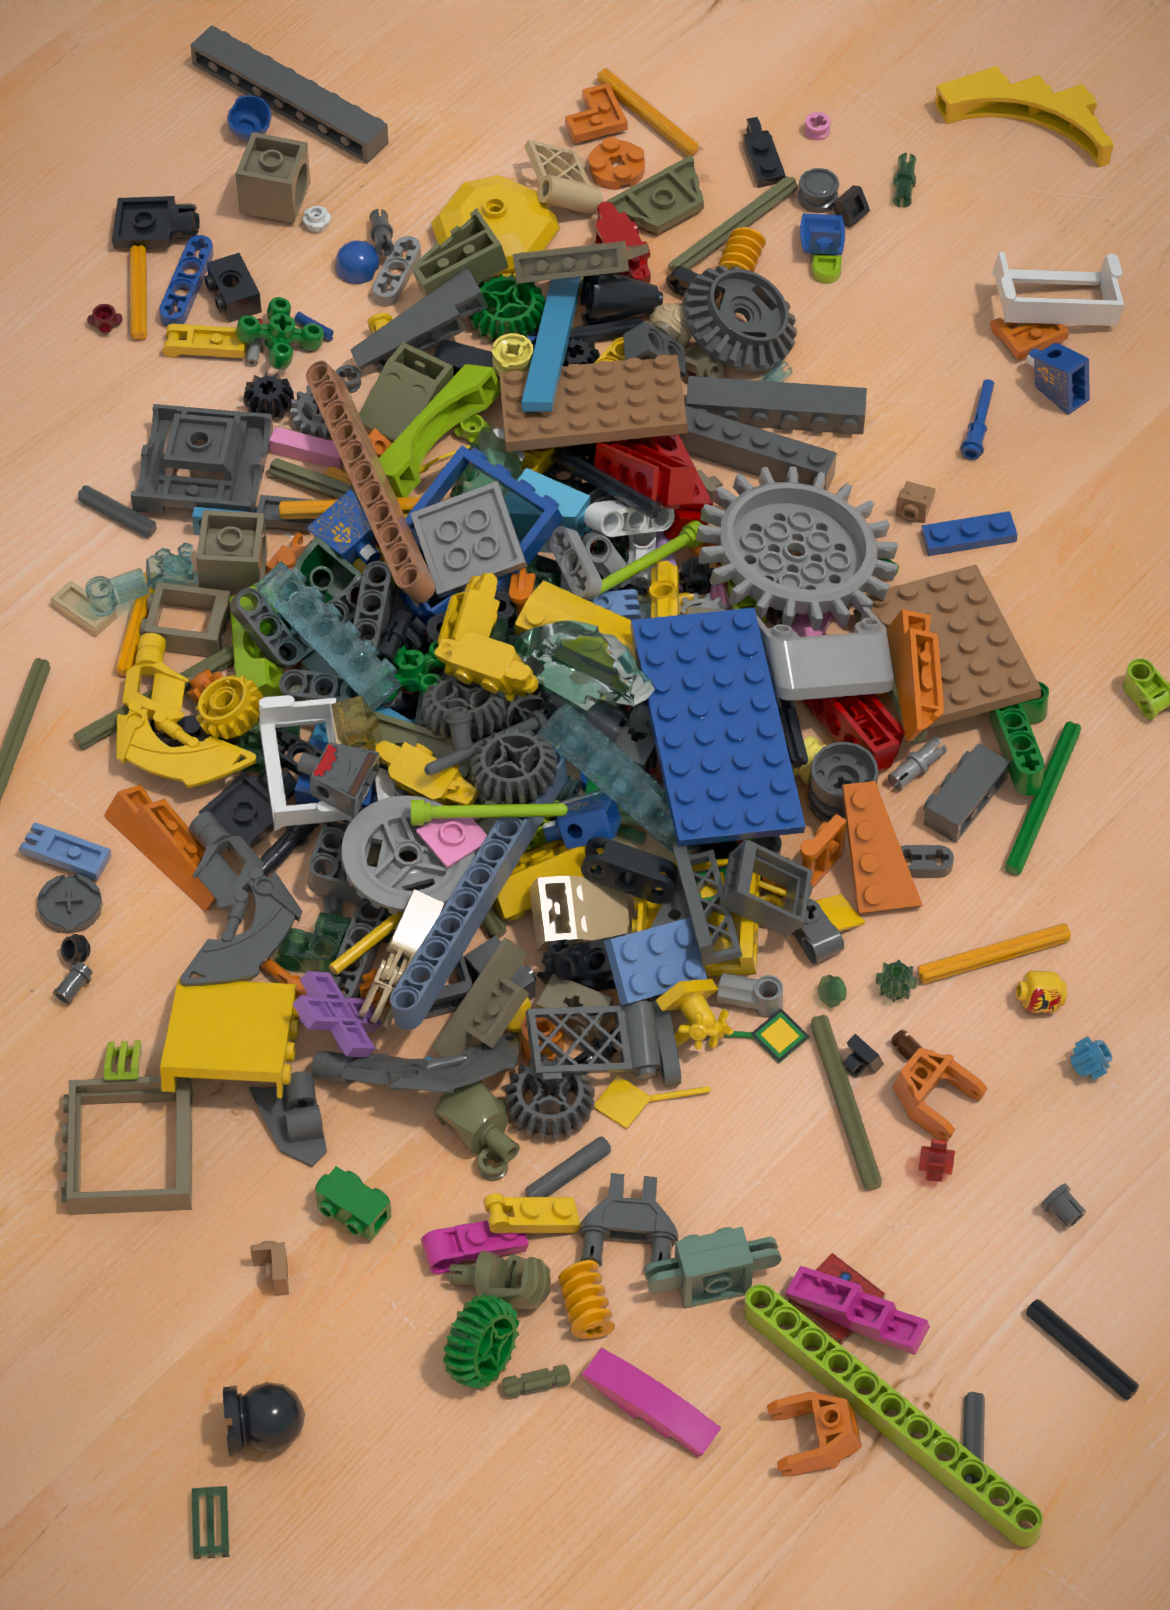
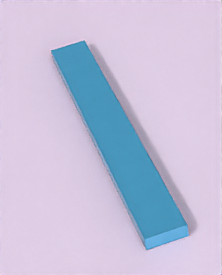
M582 276L554 279L550 282L521 402L522 411L524 412L553 411L582 285Z

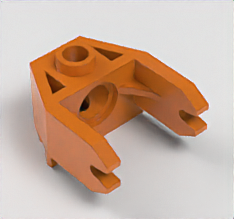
M918 1048L900 1071L893 1089L911 1120L937 1139L948 1142L955 1132V1128L947 1119L925 1104L927 1096L940 1080L948 1081L965 1095L978 1101L982 1099L988 1088L981 1079L953 1060V1055H941L933 1050Z
M806 1392L778 1399L767 1405L768 1414H771L772 1420H786L810 1413L814 1414L820 1445L817 1449L785 1456L778 1460V1470L781 1471L782 1476H796L829 1467L831 1470L835 1469L842 1459L850 1457L862 1447L856 1414L845 1398Z

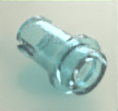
M780 360L767 374H762L759 377V381L784 382L791 376L792 368L790 366L783 372L782 370L788 363Z

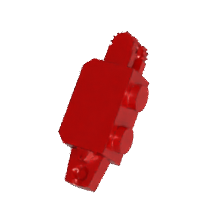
M602 201V203L598 204L597 212L599 217L595 225V244L625 241L626 246L647 244L646 241L642 242L636 223L630 221L626 212L618 213L614 204L609 201ZM650 249L649 253L629 259V270L618 273L650 283L651 273L648 267V258L651 257Z

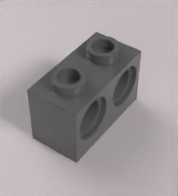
M645 321L623 334L625 360L629 358L641 359L650 357L655 359L659 355H677L680 376L682 378L687 375L684 346Z

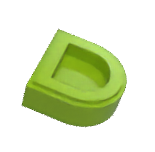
M813 254L812 275L814 279L824 284L837 281L841 275L842 256Z

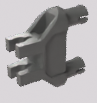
M611 1173L609 1196L594 1207L580 1223L579 1234L583 1238L580 1261L590 1260L591 1255H593V1261H596L599 1267H601L605 1240L651 1244L650 1263L671 1258L672 1247L678 1241L679 1235L672 1220L656 1202L657 1177L644 1176L642 1199L623 1198L625 1174Z

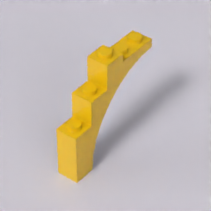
M994 66L939 84L936 87L935 107L947 124L985 117L1012 118L1027 121L1054 130L1072 140L1086 151L1099 167L1110 164L1111 152L1114 149L1113 141L1100 127L1099 120L1094 115L1097 108L1096 98L1092 93H1089L1084 84L1053 93L1052 87L1045 83L1041 75L1010 84L1009 78L1002 74L998 66Z

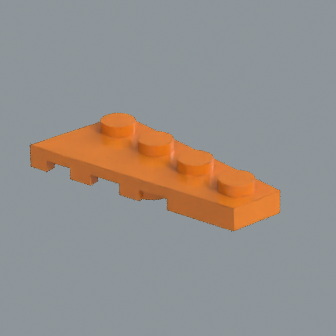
M870 781L841 785L845 818L847 820L846 826L857 913L922 906L923 904L876 782Z

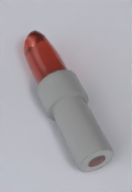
M258 318L260 324H263V320ZM257 338L254 342L248 343L246 360L248 366H257L263 338Z

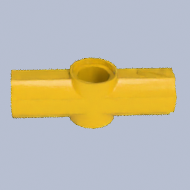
M669 561L658 562L651 569V586L649 588L651 618L680 615L679 570L677 565H673Z

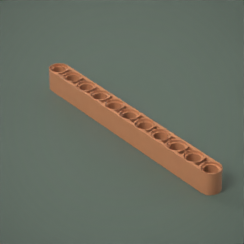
M317 361L308 368L306 380L395 583L414 602L423 603L432 597L435 591V583L344 380L326 361Z

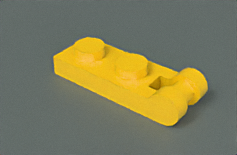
M169 324L166 328L165 336L167 340L164 342L162 351L165 356L173 358L183 354L245 358L247 343L241 342L237 338L235 327Z
M499 1193L487 1195L483 1200L486 1212L490 1213L488 1224L490 1231L493 1233H577L579 1230L580 1220L574 1197H503Z

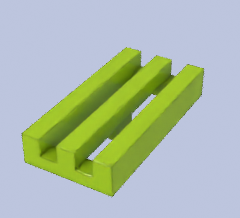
M141 1040L134 1041V1047H128V1041H121L120 1047H115V1041L108 1042L104 1064V1080L138 1079L142 1054ZM115 1056H119L117 1072H113ZM127 1056H132L131 1072H125Z

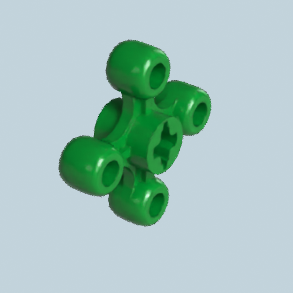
M275 297L269 302L267 309L269 323L260 324L259 320L254 316L245 315L238 320L236 327V336L241 342L252 343L257 338L265 339V346L270 350L269 363L278 370L287 369L292 362L293 349L290 346L291 343L298 342L304 349L315 351L321 347L324 338V331L317 324L309 323L302 329L295 328V321L290 317L291 304L283 297Z
M438 640L431 643L429 652L426 655H423L418 650H407L405 645L400 648L393 665L390 666V668H397L396 672L392 675L381 673L372 680L371 687L376 700L382 703L393 701L398 694V689L402 686L410 692L420 691L423 698V693L427 692L428 686L437 685L436 680H442V678L437 674H429V672L434 667L439 669H445L446 664L438 660L434 654L439 646Z

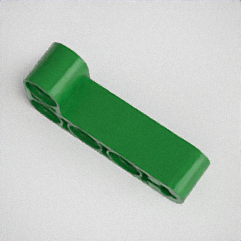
M1039 681L1037 682L1041 688L1040 698L989 711V720L1002 755L1010 761L1009 774L1017 792L1026 796L1036 795L1043 788L1044 760L1030 726L1032 723L1043 721L1048 712L1049 688Z

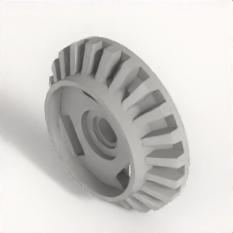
M394 796L374 802L360 811L352 819L345 831L341 855L342 868L346 872L347 881L350 886H354L357 889L359 897L369 899L371 906L377 909L382 906L389 909V913L397 915L398 911H404L413 892L405 891V889L431 882L433 883L432 886L418 891L444 902V907L475 857V852L451 867L446 868L420 836L417 835L416 829L421 826L411 825V800L424 799L425 803H431V806H444L423 797ZM375 843L382 844L377 867L368 866L369 849ZM403 851H412L416 854L417 859L412 862H405L399 857V854Z

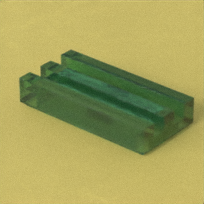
M227 1486L192 1488L194 1560L201 1559V1556H208V1559L215 1558V1555H222L223 1558L230 1557ZM220 1495L221 1545L215 1546L214 1496ZM206 1496L208 1546L201 1547L200 1497Z

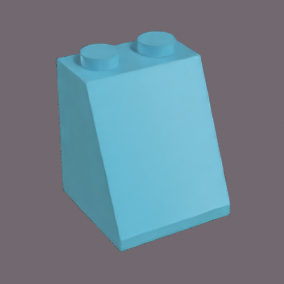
M528 468L523 471L517 480L518 482L521 479L527 481L536 489V494L541 497L548 495L560 505L558 509L563 520L559 526L576 530L580 537H583L584 532L589 533L592 531L584 522L585 511L590 506L589 495ZM509 491L504 499L520 543L543 512ZM550 537L539 552L552 553Z

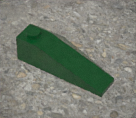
M316 536L296 560L278 607L277 615L287 628L292 631L363 574L321 538ZM327 610L328 619L334 613V610ZM272 627L270 628L268 636L272 635ZM310 628L303 629L304 638L310 642L315 636L314 631ZM280 646V657L283 660L290 661L292 658L290 649Z

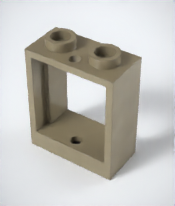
M157 582L154 594L150 593L148 597L147 611L149 614L147 618L142 619L140 635L156 633L164 637L166 640L165 652L209 657L220 651L223 646L230 619V591ZM163 605L212 611L207 633L159 627L158 623Z

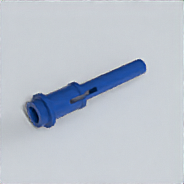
M990 379L983 381L973 422L968 424L966 439L960 446L962 455L968 460H976L984 452L982 444L987 431L985 420L995 384Z

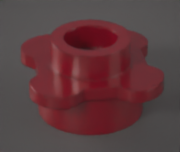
M109 304L96 306L92 311V315H89L87 318L88 324L97 327L102 334L111 332V329L123 320L122 315L116 313L115 308Z

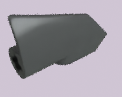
M302 1071L291 1073L290 1085L284 1084L282 1098H277V1087H249L250 1093L280 1151L313 1167L327 1153L319 1105H317L313 1076L308 1072Z

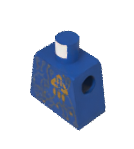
M1053 343L1043 351L1037 348L1030 351L1026 361L1035 368L1036 388L1061 410L1069 415L1090 400L1089 358L1059 343Z
M351 489L307 527L314 538L316 536L321 538L351 565L359 557L368 565L373 561H378L381 553L374 546L378 542L362 505Z
M608 791L566 805L568 812L565 816H558L557 820L543 824L544 834L548 842L563 839L566 848L571 849L586 845L589 839L594 837L614 839L622 818L613 792Z

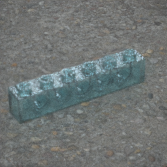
M281 561L254 587L373 711L376 710L401 686L394 676L398 672L397 669L386 658L380 661L376 657L379 651L368 639L363 643L358 639L361 633L349 620L345 624L339 620L343 617L341 612L331 602L326 606L322 602L325 596L313 584L310 587L304 584L308 579L296 566L290 570Z
M569 703L558 708L539 730L538 734L542 733L546 741H550V744L674 854L672 845L677 843L665 789ZM698 845L686 846L688 855H690Z

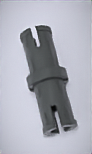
M375 209L369 216L372 225L370 235L375 242L376 253L382 256V249H384L385 256H389L394 250L392 243L393 228L388 222L387 212L381 209V216H379V210Z

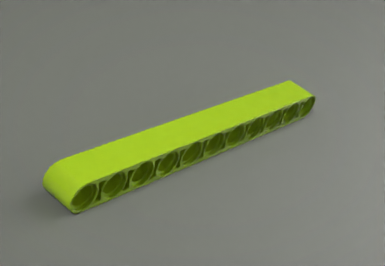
M757 1284L748 1289L745 1296V1318L750 1325L837 1397L847 1399L856 1413L1009 1540L1021 1547L1032 1546L1038 1541L1043 1516L1035 1504L771 1287ZM756 1303H764L767 1305V1307L759 1309L754 1307L753 1305ZM782 1324H789L794 1328L790 1330H783L779 1328V1326ZM813 1345L818 1347L819 1350L812 1352L806 1350L805 1347ZM833 1367H841L846 1371H844L843 1373H835L830 1369ZM865 1388L870 1390L872 1393L868 1395H861L857 1392V1390ZM887 1410H893L897 1412L898 1415L894 1417H888L884 1415L883 1412ZM913 1432H920L924 1434L925 1437L922 1439H915L911 1437L909 1434ZM947 1454L952 1459L950 1461H941L936 1456ZM967 1474H973L980 1481L971 1484L964 1481L963 1478ZM997 1498L1005 1501L1006 1504L1004 1506H995L990 1500ZM1021 1521H1028L1034 1527L1030 1529H1024L1020 1527L1017 1523Z

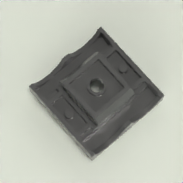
M153 404L151 435L148 445H143L141 451V470L136 491H131L130 495L133 510L163 514L164 507L166 506L188 509L203 507L255 512L270 447L269 440L273 433L272 415ZM197 440L207 441L201 446L193 445ZM174 468L224 472L226 480L172 476Z

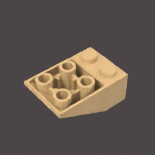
M578 876L540 877L529 888L537 951L548 950V946L552 942L560 939H568L573 945L621 934H631L626 893Z

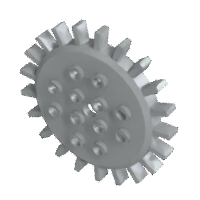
M790 466L785 482H774L768 467L761 468L758 479L760 486L753 487L742 474L736 475L733 488L739 494L738 497L719 486L716 489L713 502L726 511L705 503L700 520L718 527L699 525L695 541L717 544V546L701 547L698 560L700 564L721 562L722 567L713 569L710 583L712 586L732 580L736 586L732 589L729 603L735 605L748 595L757 601L755 613L760 619L767 613L768 607L783 611L782 625L791 626L795 613L808 614L812 630L819 631L823 620L822 613L831 612L839 625L844 627L847 626L851 614L846 607L848 604H851L861 614L862 607H869L871 610L874 602L863 592L884 601L890 585L875 577L893 581L898 565L878 559H894L898 545L897 542H876L875 539L886 537L890 523L888 520L868 524L865 519L871 516L874 503L869 500L855 508L850 505L848 499L852 488L851 485L846 483L835 495L824 490L825 473L819 472L814 478L812 485L798 483L799 475L797 468ZM788 551L801 552L802 556H793Z

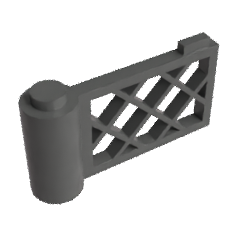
M638 1001L620 1006L527 1009L525 1012L533 1075H541V1081H561L564 1074L630 1072L637 1075L638 1079H649L655 1077L657 1071L662 1069L654 1005L652 1002ZM603 1015L615 1016L616 1029L611 1035L596 1023ZM578 1016L588 1025L580 1036L564 1024L569 1017ZM536 1018H547L556 1026L548 1037L537 1029ZM591 1028L606 1040L598 1051L583 1040V1037ZM559 1029L574 1041L566 1053L551 1041ZM608 1044H611L620 1052L621 1063H610L601 1055ZM577 1045L592 1056L588 1064H578L569 1056ZM545 1046L561 1058L556 1065L542 1066L540 1052ZM596 1060L600 1064H593V1062Z

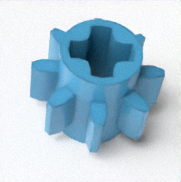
M1087 1036L1075 1043L1076 1047L1073 1048L1074 1054L1071 1055L1070 1059L1075 1071L1080 1076L1091 1075L1093 1080H1096L1108 1073L1106 1069L1110 1068L1108 1063L1112 1061V1054L1104 1041L1099 1039L1092 1042L1090 1037Z

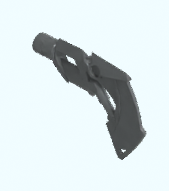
M203 812L195 817L189 826L190 833L205 849L203 858L192 876L194 878L198 877L217 899L218 902L216 904L219 908L228 909L230 912L227 918L226 929L222 933V939H207L180 977V983L185 987L222 984L258 976L259 967L278 949L294 921H300L303 912L276 872L270 877H266L263 874L264 862L240 836H231L211 812ZM228 848L244 865L239 876L220 856ZM248 892H251L256 905L253 923L248 931L235 935L245 911L249 907ZM192 974L200 976L199 978H190Z
M513 1032L502 1035L494 1048L482 1042L467 1048L462 1054L450 1057L443 1056L430 1060L394 1057L383 1053H371L369 1057L345 1056L344 1053L320 1050L313 1058L312 1074L317 1080L343 1084L361 1081L389 1085L391 1090L403 1088L454 1093L453 1089L475 1083L506 1068L516 1067L520 1054L519 1035Z

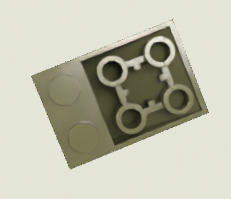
M402 342L386 362L359 413L365 429L371 431L376 428L384 437L394 442L453 378V366Z

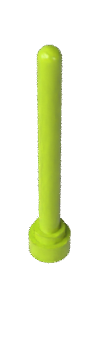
M697 520L683 526L678 537L602 579L599 595L685 546L695 548L703 544L704 542L695 541L698 526L703 524Z
M424 799L411 800V825L425 826V822H431L432 819L565 816L568 808L563 803L431 806V803H425Z

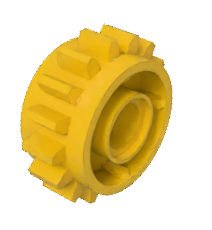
M234 675L219 678L202 692L198 706H196V710L199 713L196 719L207 735L211 734L216 739L219 737L229 739L241 736L249 731L259 719V701L263 698V695L252 680L248 681L243 675L240 678Z

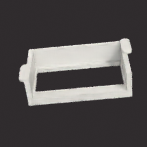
M998 252L992 275L995 276L1004 313V322L1117 326L1124 307L1117 278L1122 276V269L1117 255H1105L1100 272L1008 269L1005 252ZM1013 283L1100 286L1103 300L1016 297Z
M285 695L264 697L259 701V726L274 832L284 826L342 820L352 821L351 816L323 801L286 806L275 728L325 723L328 744L332 742L343 745L336 698L294 702L292 696Z

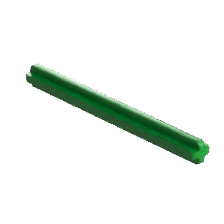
M1068 721L1064 725L1044 772L1043 788L1034 796L1007 859L1005 870L1008 873H1013L1014 875L1022 873L1079 738L1081 726L1078 723Z

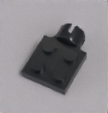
M175 196L118 198L112 236L114 249L131 248L134 245H143L145 248L171 247V242L175 238L184 239L197 236L199 233L197 229L200 227L199 214L195 212L197 206L192 203L176 204Z
M286 769L282 773L285 800L287 802L295 794L294 790L297 782ZM266 770L258 776H251L245 771L199 811V814L211 812L231 836L242 837L251 849L274 830Z

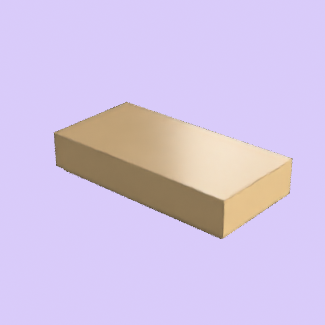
M73 581L68 582L50 599L53 608L95 637L117 618V613L114 609Z

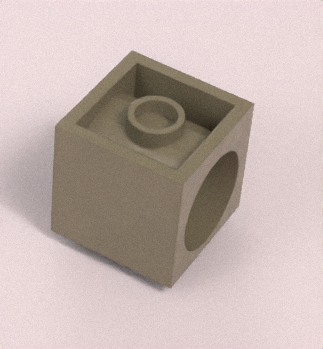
M252 132L235 173L239 213L295 223L311 182L307 142Z
M203 510L196 555L199 587L230 591V597H233L241 590L249 588L257 582L264 586L265 566L268 556L265 514Z

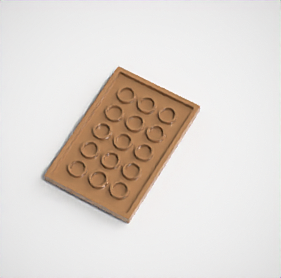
M659 355L655 359L651 357L641 359L629 358L621 361H600L593 364H571L562 367L553 411L551 412L522 411L521 402L529 370H512L507 373H499L506 452L688 433L677 355Z
M976 564L890 587L884 601L870 594H865L874 602L872 611L886 627V631L902 609L931 615L929 632L938 634L944 714L928 728L1041 697V688Z

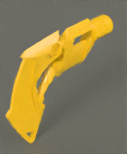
M156 633L141 635L139 637L135 665L127 670L122 703L129 708V713L127 715L117 714L116 758L124 765L128 761L134 766L156 776L183 782L187 788L218 780L256 763L257 757L250 751L218 738L216 739L213 736H209L204 741L199 742L196 737H191L183 731V728L177 722L184 717V712L181 710L185 683L189 682V679L164 664L166 649L164 637ZM142 675L154 676L151 699L140 694ZM148 719H154L155 728L158 731L165 732L185 746L170 747L163 743L151 729ZM240 757L245 758V760L237 763Z

